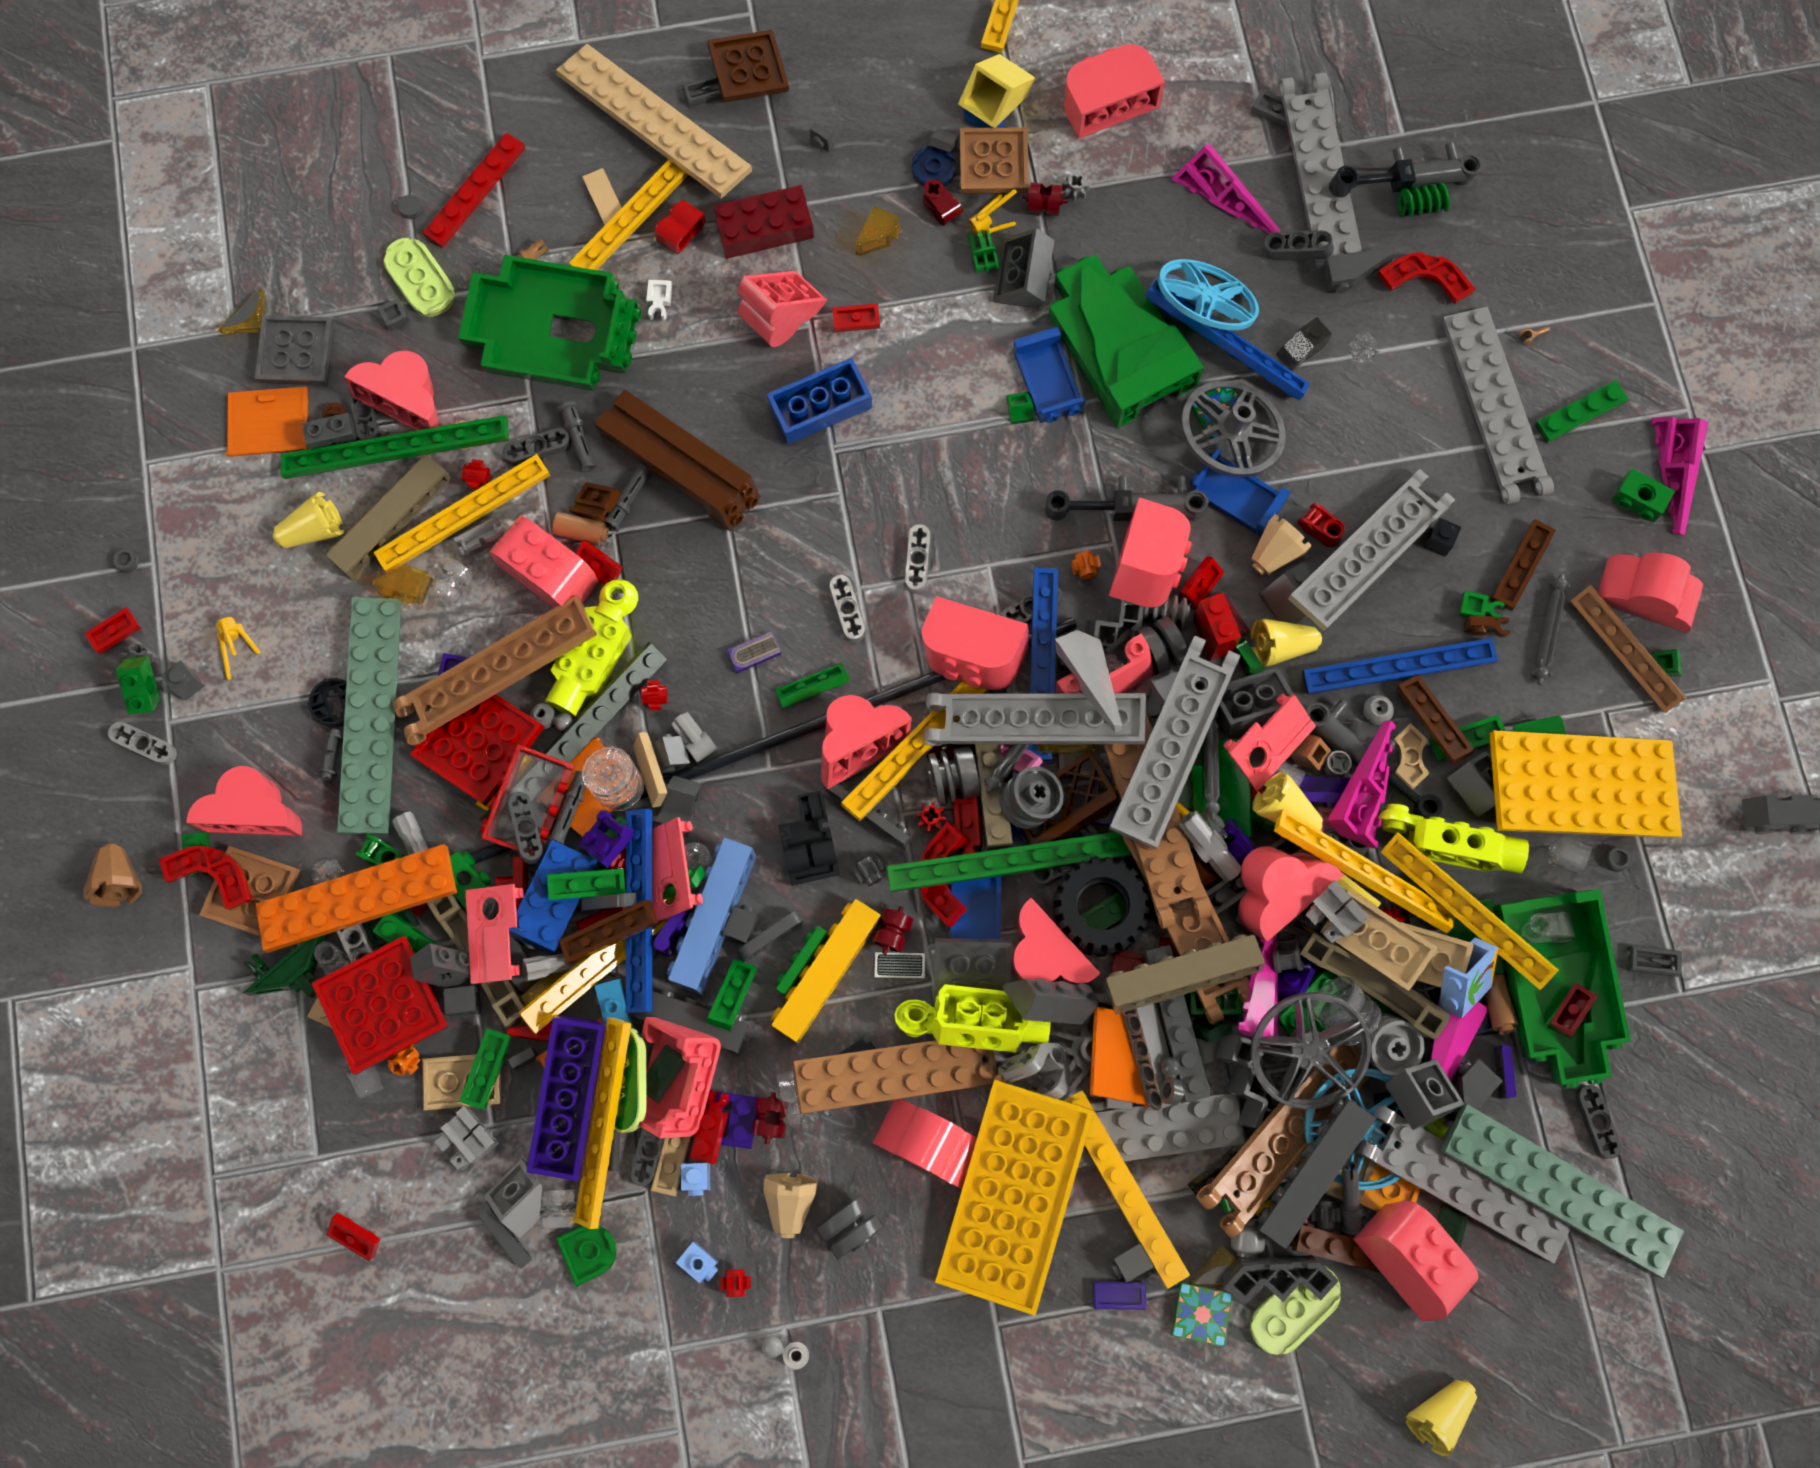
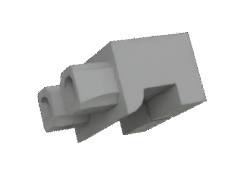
M1336 880L1313 901L1315 905L1306 914L1315 926L1325 917L1333 923L1323 932L1332 944L1343 936L1348 938L1371 919Z
M463 1106L456 1112L457 1115L441 1127L443 1132L434 1141L443 1152L447 1151L453 1144L459 1149L449 1159L458 1170H461L470 1163L476 1164L500 1144L487 1127L483 1126L484 1124L470 1107Z

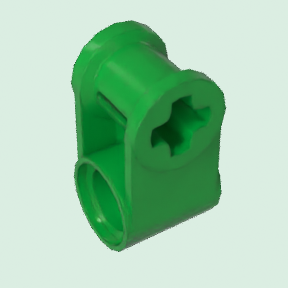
M369 833L365 835L367 839L361 849L354 854L372 865L386 863L392 855H395L396 859L404 857L402 853Z

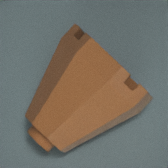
M106 844L99 848L95 854L83 889L84 899H90V904L93 906L118 907L121 906L119 901L127 899V904L134 903L142 894V884L127 853L117 844Z

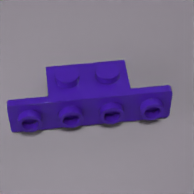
M1290 775L1313 807L1314 802H1324L1323 807L1334 808L1351 779Z

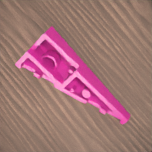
M1210 143L1205 145L1171 178L1173 182L1182 184L1189 188V191L1205 197L1212 204L1237 218L1244 219L1255 228H1259L1268 234L1281 231Z
M1652 418V425L1655 427L1657 437L1655 438V443L1660 453L1659 464L1663 485L1675 491L1669 501L1670 507H1668V512L1673 522L1674 529H1672V533L1677 535H1685L1709 422L1701 418Z
M1392 720L1382 722L1327 820L1340 836L1372 849L1377 848L1379 843L1375 840L1377 827H1381L1382 820L1378 818L1380 804L1385 802L1390 768L1386 766L1387 754L1391 753L1393 748L1389 744L1390 733L1396 727Z
M1277 934L1268 942L1260 938V944H1262L1261 953L1265 965L1262 972L1251 974L1248 998L1243 1006L1245 1011L1244 1022H1239L1238 1030L1243 1036L1253 1037L1262 1017L1278 1003V976L1273 961ZM1278 1014L1266 1026L1262 1037L1278 1036Z
M1477 1002L1463 1018L1450 1013L1449 1022L1437 1040L1433 1039L1428 1061L1437 1059L1450 1082L1488 1012V1008L1480 1002Z

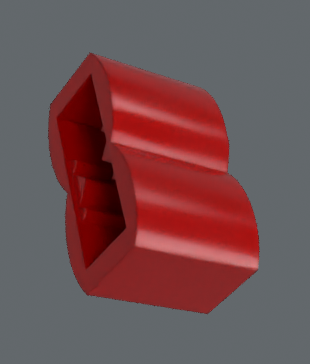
M681 200L678 204L675 203L669 211V216L657 222L654 231L656 240L678 255L706 224L705 214L685 200Z

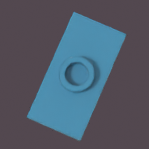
M621 978L595 985L604 1022L607 1021V1018H618L631 1023V1028H634L630 1013H626V997Z

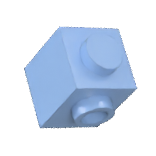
M709 1163L681 1164V1191H688V1196H703L704 1190H711Z
M692 1242L676 1262L699 1283H703L704 1280L709 1282L719 1270L716 1268L719 1261L697 1242Z

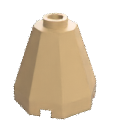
M1276 514L1269 520L1251 558L1254 562L1252 567L1261 575L1264 573L1271 575L1305 556L1312 546L1309 542L1304 545L1302 540L1305 537L1285 519L1282 518L1279 522V516Z
M790 1173L766 1175L763 1191L773 1230L779 1233L780 1237L794 1238L795 1234H800L817 1191V1178L805 1174H797L796 1177H790Z

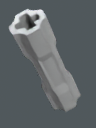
M406 812L392 820L409 855L428 849L413 813Z
M563 953L547 957L537 956L523 959L522 970L526 982L546 978L552 974L567 972L580 961L566 964Z

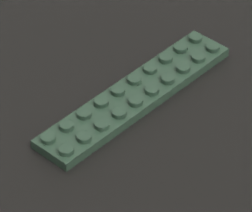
M352 597L338 834L366 835L369 833L371 835H389L396 719L393 702L397 699L402 599Z
M1468 1104L1460 1108L1443 1144L1442 1152L1655 1276L1664 1278L1684 1231Z

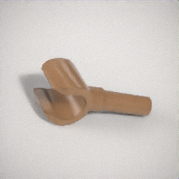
M1546 326L1536 331L1526 328L1521 331L1519 337L1529 336L1530 339L1525 340L1523 345L1528 346L1532 343L1533 338L1549 332L1550 327Z

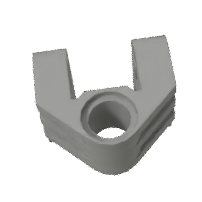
M1041 1043L1037 1046L1029 1047V1049H1023L1020 1054L1006 1059L998 1069V1073L1008 1083L1032 1076L1037 1072L1044 1074L1043 1080L1030 1084L1026 1089L1056 1099H1061L1065 1095L1072 1079L1065 1050L1058 1043Z

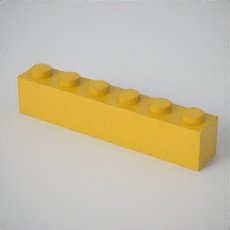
M857 899L853 903H847L841 913L844 917L839 924L834 923L827 934L830 938L825 945L821 943L813 955L816 959L811 966L807 964L799 976L802 980L797 987L792 986L785 996L788 1001L783 1008L778 1007L771 1017V1020L774 1021L771 1026L797 1044H799L880 922L881 915Z

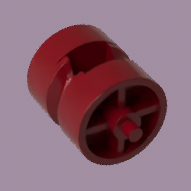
M1031 182L1030 191L1027 192V195L1022 194V199H1026V202H1028L1027 213L1040 214L1041 211H1045L1046 215L1059 216L1060 206L1063 203L1067 204L1068 200L1063 199V196H1061L1062 185L1050 184L1048 187H1045L1043 183Z
M899 906L898 910L883 909L880 917V923L883 927L875 930L872 938L874 944L883 948L882 954L886 955L888 951L902 953L905 946L906 938L903 934L911 930L914 919L903 913L904 908Z
M771 1092V1097H768V1099L756 1098L754 1112L758 1117L753 1120L751 1134L763 1136L762 1138L765 1139L764 1144H769L773 1138L784 1139L786 1123L783 1122V1118L788 1116L789 1102L778 1100L776 1092Z

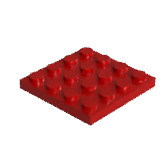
M495 694L428 733L426 739L422 743L417 744L409 755L484 806H487L492 796L501 787L497 784L502 771L507 772L510 763L506 761L511 748L516 749L518 744L530 748L545 727Z
M406 936L312 983L353 1075H357L449 1027L429 983L413 980L410 957L415 953Z

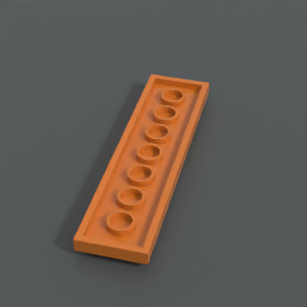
M445 844L256 903L263 951L269 953L456 894L457 890L448 846Z

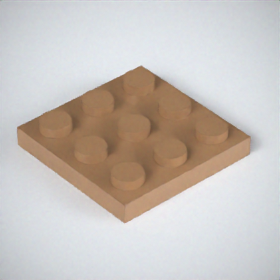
M1027 127L960 128L961 193H1010L1014 189L1017 191L1016 193L1029 192Z
M228 846L226 853L233 857L241 866L253 901L232 910L226 909L219 886L214 879L199 916L261 937L256 903L291 893L300 870Z

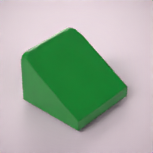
M1029 392L1006 396L1012 423L1032 420L1034 418L1033 403Z
M1677 649L1652 652V657L1668 676H1682L1681 655Z

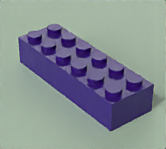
M565 1015L553 1017L527 1173L573 1181L581 1179L606 1022Z

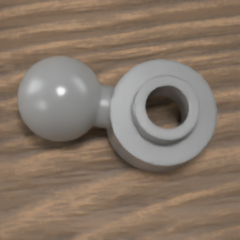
M546 703L537 704L530 713V717L540 722L545 727L544 729L555 725L556 729L560 732H563L573 721L572 716L567 713L556 715L555 710ZM545 712V715L539 718V714Z
M770 1336L762 1343V1352L766 1357L775 1358L782 1356L786 1366L791 1369H801L808 1362L809 1351L801 1342L793 1341L784 1346L779 1338ZM794 1351L801 1353V1357L797 1361L791 1358V1354Z

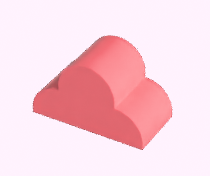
M796 271L749 275L743 277L738 287V295L743 299L738 308V316L771 347H778L794 335L801 323H805L813 318L824 306L827 299Z
M411 351L394 352L386 357L381 365L372 362L360 363L352 367L345 375L350 393L356 400L370 407L372 406L373 409L415 431L440 426L433 401L434 389L428 367L423 358Z
M1657 552L1647 553L1642 557L1617 554L1607 559L1597 592L1612 608L1688 633L1693 624L1703 583L1698 578L1690 575L1691 566L1677 556Z
M846 695L834 700L827 710L825 739L822 746L820 776L826 789L886 758L910 734L911 716L897 706L883 705L874 708L869 701L859 696Z
M248 766L234 767L225 772L217 783L215 794L198 799L191 806L187 815L186 823L202 832L302 836L301 819L293 810L281 803V792L278 786L266 776Z
M1258 847L1245 857L1241 866V880L1247 892L1242 897L1238 908L1240 922L1247 931L1268 942L1319 897L1334 880L1338 881L1344 875L1334 865L1307 853L1288 855L1273 847Z
M1032 898L1024 904L1017 921V933L1021 942L1016 947L1012 959V972L1017 981L1023 979H1043L1052 982L1064 981L1072 984L1084 983L1091 985L1101 973Z
M902 1099L893 1100L872 1144L962 1190L977 1137L928 1110L917 1107Z

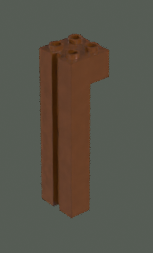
M625 389L613 402L614 406L610 411L606 410L594 423L603 437L704 506L708 516L730 532L743 521L744 511L753 509L759 501L760 495L750 474Z

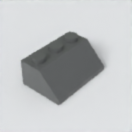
M1037 228L1003 239L993 297L995 303L1031 307L1045 302L1055 240Z
M1023 979L1006 983L1003 986L1004 991L1024 1020L1088 1025L1099 1003V999L1094 994L1093 989L1084 983L1072 984L1064 981L1052 982L1043 979Z

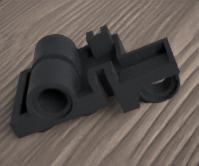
M821 790L797 795L802 820L778 825L780 833L787 832V836L781 837L791 886L840 875L830 827H822V823L828 822Z

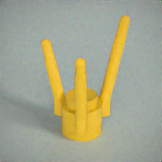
M1015 189L1004 197L1002 194H999L980 212L968 220L975 234L981 231L985 237V230L989 229L991 234L1016 225V222L1013 221L992 228L989 226L992 224L989 214L1015 195L1017 192Z
M226 617L217 621L215 626L218 631L217 638L220 643L226 679L230 680L231 674L225 642H227L232 656L236 655L233 641L238 639V634L243 637L257 655L260 654V651L246 634L242 624H236L234 618Z

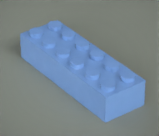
M724 838L722 844L718 843L713 854V857L716 858L713 867L709 866L705 873L704 880L707 882L704 890L700 889L698 894L702 895L703 903L697 905L694 914L690 913L686 922L687 933L685 937L681 936L677 944L676 951L679 953L676 961L672 960L667 970L668 980L674 986L701 996L704 993L724 942L723 932L734 906H738L756 859L752 847Z

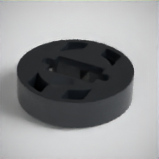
M325 678L312 689L308 699L309 711L322 725L332 728L344 726L346 692L343 689L346 688L347 681L339 678ZM330 690L339 695L343 712H340V718H337L336 714L332 715L327 696L330 695ZM323 713L325 717L319 718L318 714Z

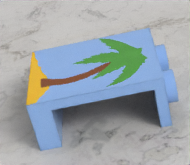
M1476 937L1470 942L1474 943L1466 974L1449 966H1446L1444 969L1439 1007L1460 1018H1463L1492 987L1498 947Z

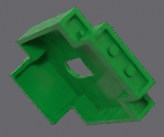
M504 255L500 276L472 272L458 339L464 346L484 349L480 366L487 373L594 391L595 384H599L600 370L598 369L626 374L627 367L631 366L632 353H630L631 345H634L636 342L637 331H635L636 322H640L641 308H639L636 300L626 298L623 291L619 290V282H617L613 273ZM559 316L591 322L596 328L595 336L588 342L550 337L553 317Z

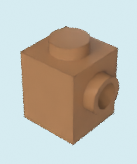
M1309 734L1293 751L1290 757L1297 765L1319 771L1331 750L1320 737Z

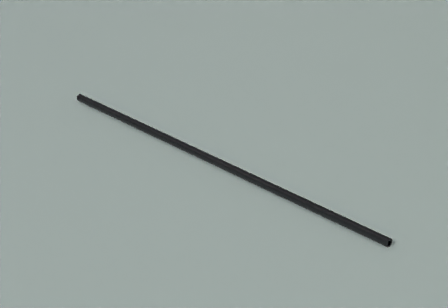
M1073 617L1057 623L1056 636L1077 628ZM1031 633L1028 634V635H1029V647L1031 646ZM933 671L864 699L869 701L873 707H877L946 680V678ZM827 713L663 777L664 784H669L673 775L691 780L826 727ZM642 785L635 788L617 808L648 797L646 786ZM555 820L554 823H553V826H552V828H551V831H550V834H549V835H551V832H552V830H553V827H554V825H555L556 820ZM530 829V830H528V831H525V832H522V833H523V834H528V833H530V832L532 831V829ZM515 836L505 839L516 843ZM494 843L469 854L474 858L475 863L473 865L513 849Z

